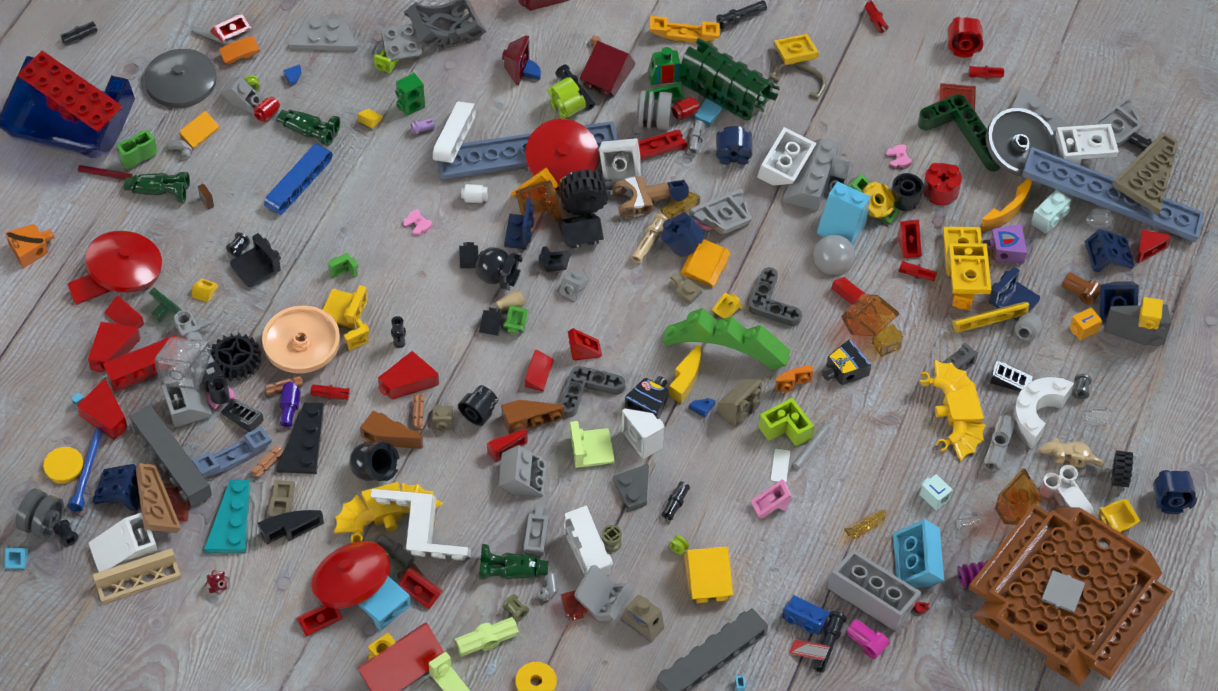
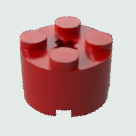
M956 17L952 20L947 29L949 50L960 58H969L974 53H979L984 45L983 28L980 20L969 17Z
M932 163L927 169L923 194L930 199L931 203L948 205L951 201L958 198L962 182V175L958 166L947 163Z

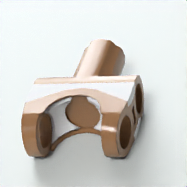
M641 176L618 181L612 186L614 195L625 196L631 199L619 207L618 210L622 217H638L650 214L654 210L652 202L670 198L667 183L646 186L645 180Z

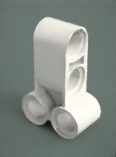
M1065 465L1061 468L1059 475L1048 473L1044 476L1040 487V492L1044 497H1054L1061 507H1080L1094 516L1093 507L1075 483L1078 476L1075 467Z

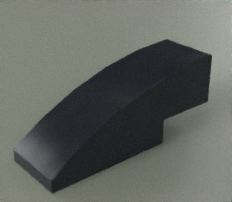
M301 510L282 513L258 522L259 533L267 545L283 536L288 541H291L324 524L323 513L321 510Z

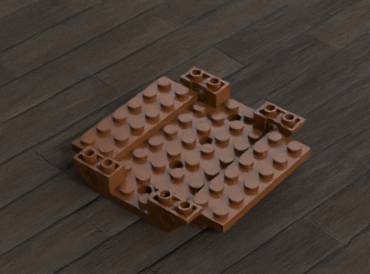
M1034 503L968 588L988 601L984 602L973 618L1008 641L1014 634L1047 656L1044 665L1078 687L1081 686L1091 672L1089 667L1108 680H1111L1173 593L1171 589L1157 581L1163 572L1151 552L1080 507H1058L1056 511L1052 510L1048 513ZM1099 542H1105L1109 547L1103 548L1099 545ZM1078 569L1086 570L1088 575L1080 574ZM1053 570L1064 575H1071L1072 578L1085 583L1074 613L1061 608L1057 609L1054 605L1041 601ZM1036 625H1043L1046 631H1039Z

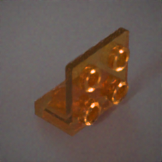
M551 180L516 191L521 215L525 214L527 198H531V205H534V214L547 210L549 216L553 215L555 222L562 220L557 194Z

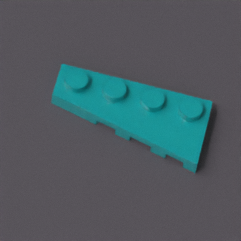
M250 480L229 481L204 548L205 553H246Z

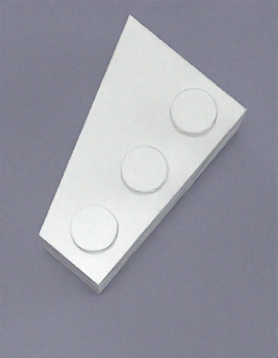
M587 505L565 513L564 535L584 575H586L591 565L598 566L606 575H610L613 562L611 556L605 551L604 543L598 534Z

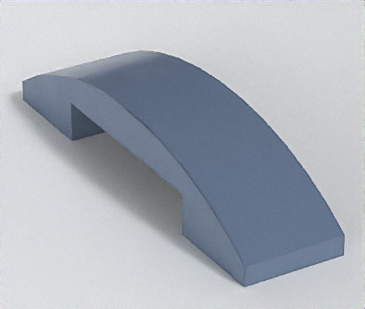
M261 426L245 434L244 440L213 455L210 452L193 459L192 462L203 476L218 474L251 459L265 449L272 440Z

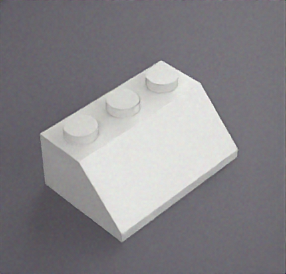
M784 127L763 161L757 178L773 186L793 184L816 143Z

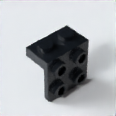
M259 233L252 236L254 248L230 261V266L248 287H253L281 271L280 254L277 250H273L269 241Z

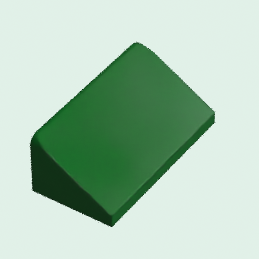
M680 82L646 91V99H649L650 91L654 92V100H658L660 92L672 93V103L685 99Z

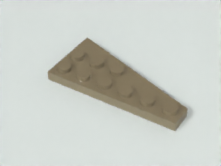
M1163 132L1113 181L1111 186L1159 215L1178 141Z

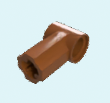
M1071 272L1066 275L1062 283L1063 288L1079 295L1080 300L1087 305H1092L1100 295L1101 284L1095 280L1086 281Z

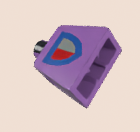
M1022 224L995 228L992 230L991 239L982 240V244H987V251H992L995 261L1024 264L1027 250Z

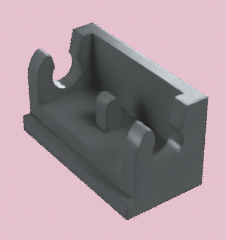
M963 343L957 352L941 363L947 364L952 362L957 369L966 371L976 363L978 352L974 351L968 344Z

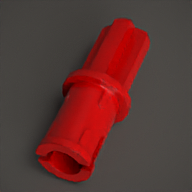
M867 2L864 8L870 16V21L875 24L879 33L885 32L882 27L887 31L889 26L884 21L882 12L878 11L874 2Z
M987 65L985 67L969 66L968 75L969 77L987 79V77L1003 78L1005 71L1004 68H993Z
M902 261L899 268V273L914 276L915 279L920 277L935 281L937 276L936 271L922 268L920 264L913 265Z
M313 384L310 394L312 396L327 397L328 400L335 398L348 401L350 388L333 387L331 384L330 386Z

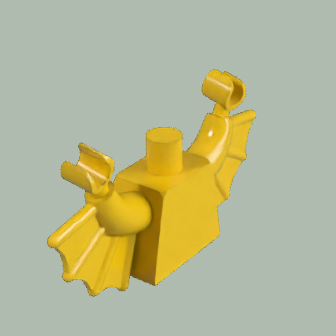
M934 360L935 378H930L928 372H921V377L928 379L919 381L924 387L933 384V386L940 388L944 392V405L935 406V415L937 418L947 416L949 425L953 426V432L947 437V440L939 439L936 442V446L944 443L946 446L940 452H946L948 445H953L959 460L963 461L966 455L975 454L977 445L984 441L983 431L986 425L982 424L984 417L975 383L967 377L966 371L957 369L952 362L945 364Z
M398 482L372 488L400 491ZM400 484L401 492L434 493L433 491L424 490L419 484ZM372 489L361 491L362 500L358 495H355L350 502L343 504L341 513L335 516L337 526L333 532L335 534L354 532L355 534L351 536V543L363 541L361 534H363L364 527L371 522L375 526L385 525L388 532L395 531L398 528L396 521L402 519V513H410L411 503L410 507L398 506L396 502L390 501V505L378 504L371 497ZM436 499L435 508L442 506L443 502Z

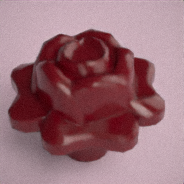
M213 570L211 574L206 576L207 582L205 587L209 588V593L221 594L222 590L227 589L229 578L225 576L224 571L217 572Z

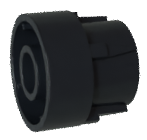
M903 173L894 178L891 191L895 199L894 206L901 211L916 209L922 198L924 184L918 176L911 173Z
M479 385L473 393H467L458 403V409L468 421L477 426H483L492 416L494 406L498 403L499 399L492 390L484 385Z

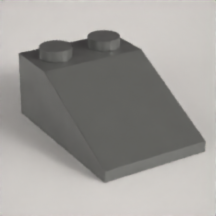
M1167 304L1162 306V317L1158 330L1138 326L1141 305L1110 307L1104 332L1145 346L1164 345L1171 326Z

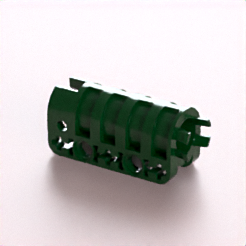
M701 38L697 39V50L689 46L683 56L679 72L680 82L743 120H750L759 109L761 112H764L762 106L770 99L775 101L778 97V93H774L772 90L773 88L780 90V87L774 85L773 79H765L759 71H751L745 63L741 61L736 62L731 55L718 52L717 47ZM700 83L705 86V89L700 86Z

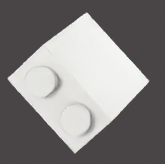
M638 138L604 141L601 143L599 152L604 179H612V183L627 178L641 176Z
M630 409L622 410L621 432L642 459L663 449L665 427L660 419H657L653 413Z

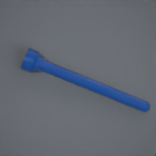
M99 428L94 431L76 492L68 501L67 507L74 512L83 511L85 505L83 494L102 436V430Z

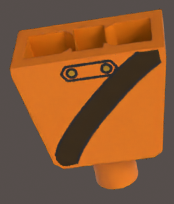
M34 224L5 232L8 244L22 268L27 267L48 253L46 242L55 239L51 229L39 232Z

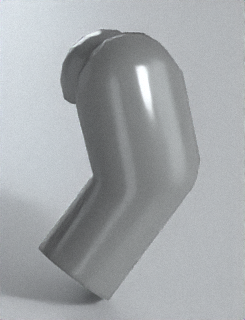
M184 140L167 142L168 149H179L183 158L187 159L193 153L192 148Z
M547 574V586L542 588V590H538L537 595L541 601H549L557 593L555 574Z

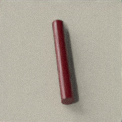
M84 165L78 166V172L122 180H125L126 177L133 178L131 173Z

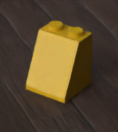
M728 546L687 550L684 553L690 600H696V604L708 603V599L716 598V602L729 601L728 597L733 596Z

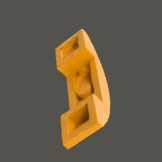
M650 16L649 31L660 37L681 42H697L698 38L704 41L719 39L720 23L702 21V26L670 23L668 22V17Z
M1027 178L1018 186L1015 199L1001 212L994 208L984 216L980 227L981 230L995 229L1013 219L1027 201L1032 180Z

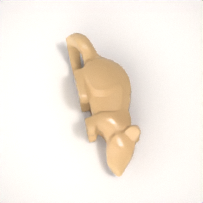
M1054 438L1053 441L1039 448V451L1043 454L1057 456L1056 464H1063L1066 460L1073 467H1085L1088 462L1093 463L1097 467H1103L1104 461L1097 458L1089 446L1083 442L1061 443L1058 438Z

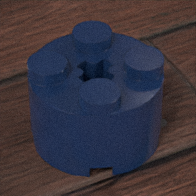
M740 126L725 127L722 132L719 130L716 133V157L720 160V163L723 165H728L730 162H738L740 165L748 164L749 159L752 157V133L750 131L749 133L746 132L745 128Z
M682 212L672 219H667L663 223L664 228L661 233V240L674 254L680 257L692 254L697 249L695 246L698 243L701 244L704 240V230L686 212Z
M1169 470L1159 472V476L1153 482L1156 506L1161 508V511L1166 514L1184 513L1183 509L1193 508L1197 502V497L1190 472Z

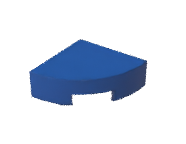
M528 59L523 76L540 80V67L537 63Z
M300 64L283 70L290 86L295 85L302 74Z
M710 398L694 400L689 404L688 409L705 418L714 407L716 401Z

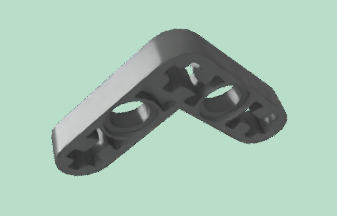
M771 267L764 268L749 300V311L754 315L789 326L799 325L802 317L800 309L770 299L777 283L778 272ZM771 275L769 283L766 282V277ZM765 288L768 290V293L761 294L758 290ZM758 299H759V300H760V305H759L758 307H755L754 305L757 304ZM777 308L780 310V313L773 314L770 310Z
M582 366L574 367L570 372L560 403L565 407V417L576 415L585 388L618 395L625 390L624 378L617 374ZM596 377H600L603 379V382L598 384L594 383L592 380ZM575 388L579 390V393L572 395L569 393V390ZM569 400L572 401V407L566 409L569 405Z

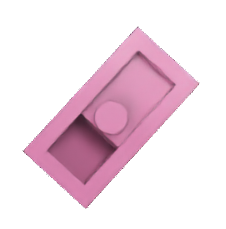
M782 479L755 497L751 502L758 517L763 519L777 508L786 511L792 496L785 481Z

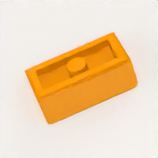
M204 111L180 130V138L194 149L220 127Z

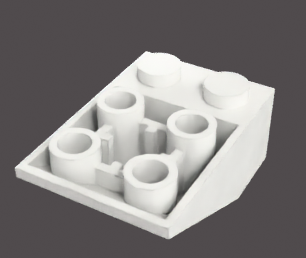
M142 513L124 518L89 542L98 572L158 553L151 530L144 529Z

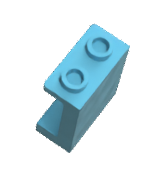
M388 576L385 583L374 595L357 605L374 619L375 626L382 631L411 606L410 595Z

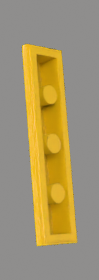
M1021 302L952 320V325L955 333L1020 317L1028 313L1029 303Z

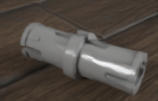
M697 120L694 122L692 133L689 135L687 153L690 155L698 154L700 143L703 141L702 134L705 123Z

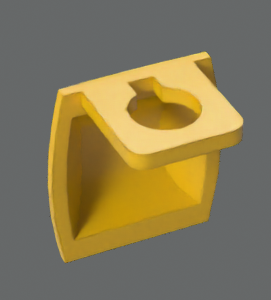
M1128 499L1116 501L1104 508L1101 507L1096 513L1101 521L1119 532L1128 530L1141 522Z

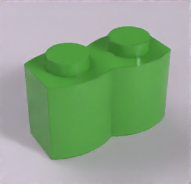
M149 130L141 131L133 138L126 139L117 145L119 160L126 169L135 167L142 160L149 159L158 152L155 138Z

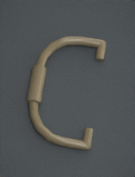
M784 62L779 64L770 75V78L779 82L780 78L776 77V74L782 67L787 65ZM804 62L792 64L820 77L822 86L817 94L810 92L809 95L819 99L827 85L824 75L816 70L817 68Z

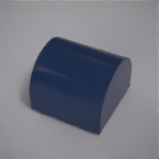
M684 179L667 183L670 195L674 200L682 201L688 197L689 187Z

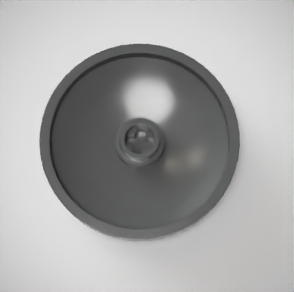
M174 49L160 54L150 62L144 74L145 87L149 96L157 103L173 108L189 107L200 103L212 93L217 79L212 61L203 53L191 49Z
M1022 108L1006 109L997 114L987 128L986 144L991 157L1002 169L1013 175L1023 177L1022 173L1031 147L1056 155V139L1052 129L1042 117L1030 110Z

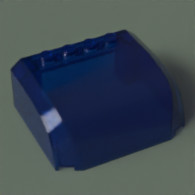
M26 56V58H25V60H24V62H23V65H22L20 71H21L34 57ZM111 75L105 91L102 92L121 104L122 109L99 132H96L81 120H78L76 123L70 119L68 121L60 115V112L57 110L53 111L47 106L45 95L17 76L0 113V128L16 141L88 158H98L108 153L115 145L135 101V96L128 79Z

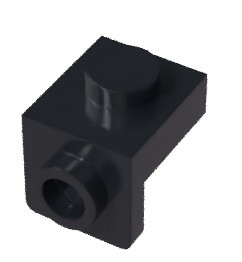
M464 242L463 246H459L460 269L475 268L478 245H474V242Z
M547 246L542 247L539 262L546 272L567 270L570 253L567 250L550 252Z
M489 307V311L483 310L479 329L480 333L499 336L502 318H504V314L500 313V309Z

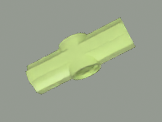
M511 617L492 625L490 623L481 624L474 632L455 638L454 642L459 655L462 657L480 649L484 651L491 650L499 642L519 635L515 620Z

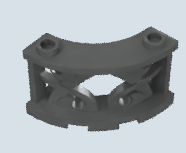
M453 0L439 6H425L416 2L404 11V15L410 18L418 34L416 37L418 43L426 47L435 48V46H442L443 49L457 46L459 42L466 41L468 43L486 33L469 0ZM467 9L469 13L462 18L464 10ZM471 17L473 22L468 21V19ZM437 20L454 23L450 31H443L433 26Z

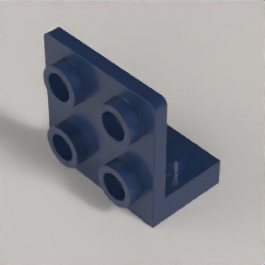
M527 198L524 215L509 214L504 241L505 248L527 250L528 242L531 243V228L534 227L535 219L533 217L534 205H531V198Z
M1098 229L1085 240L1093 271L1099 273L1110 263L1130 269L1135 267L1126 237Z
M128 464L104 469L92 502L94 504L119 501L130 511L137 510L140 502L136 475L137 466Z

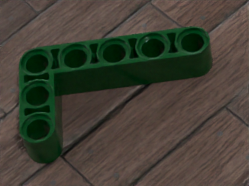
M956 94L921 109L918 118V127L925 131L931 130L954 120L984 166L993 172L1001 168L992 160L993 158L988 151L986 144L987 128L965 96Z

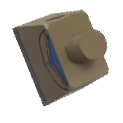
M637 595L630 602L621 618L623 623L651 643L664 629L661 610L641 595Z

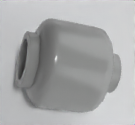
M1025 313L1015 324V332L1021 339L1031 341L1042 330V320L1034 313Z

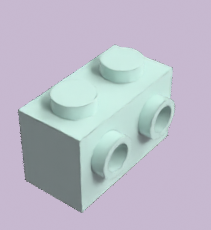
M1056 189L1034 211L1031 225L1045 234L1048 233L1069 213L1071 199Z

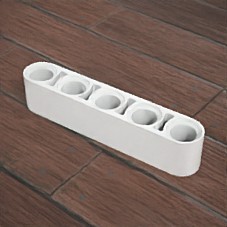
M460 101L456 103L434 146V161L453 163L475 119L477 112L476 104Z

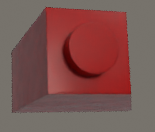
M100 322L88 357L90 369L96 372H105L103 363L128 354L141 339L138 327Z
M411 351L378 377V389L384 396L387 395L393 400L438 386L439 373L415 352Z
M105 380L100 382L77 405L81 418L94 427L101 429L104 434L113 440L122 435L128 427L125 416Z

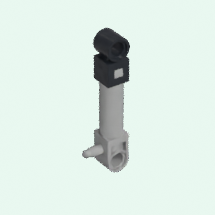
M182 310L177 312L174 316L177 333L184 347H187L199 371L201 381L207 392L210 393L212 402L215 404L226 403L230 398L227 381L217 361H214L200 331L212 325V320L208 319L197 323L190 311Z

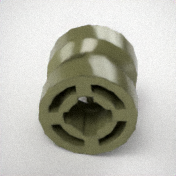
M608 525L602 530V541L605 551L610 553L618 551L622 544V532L619 527Z

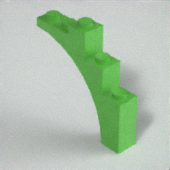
M704 308L689 312L687 320L667 326L662 340L667 346L685 342H702L725 346L755 358L771 370L786 366L791 351L762 325L746 329L732 316L718 321Z

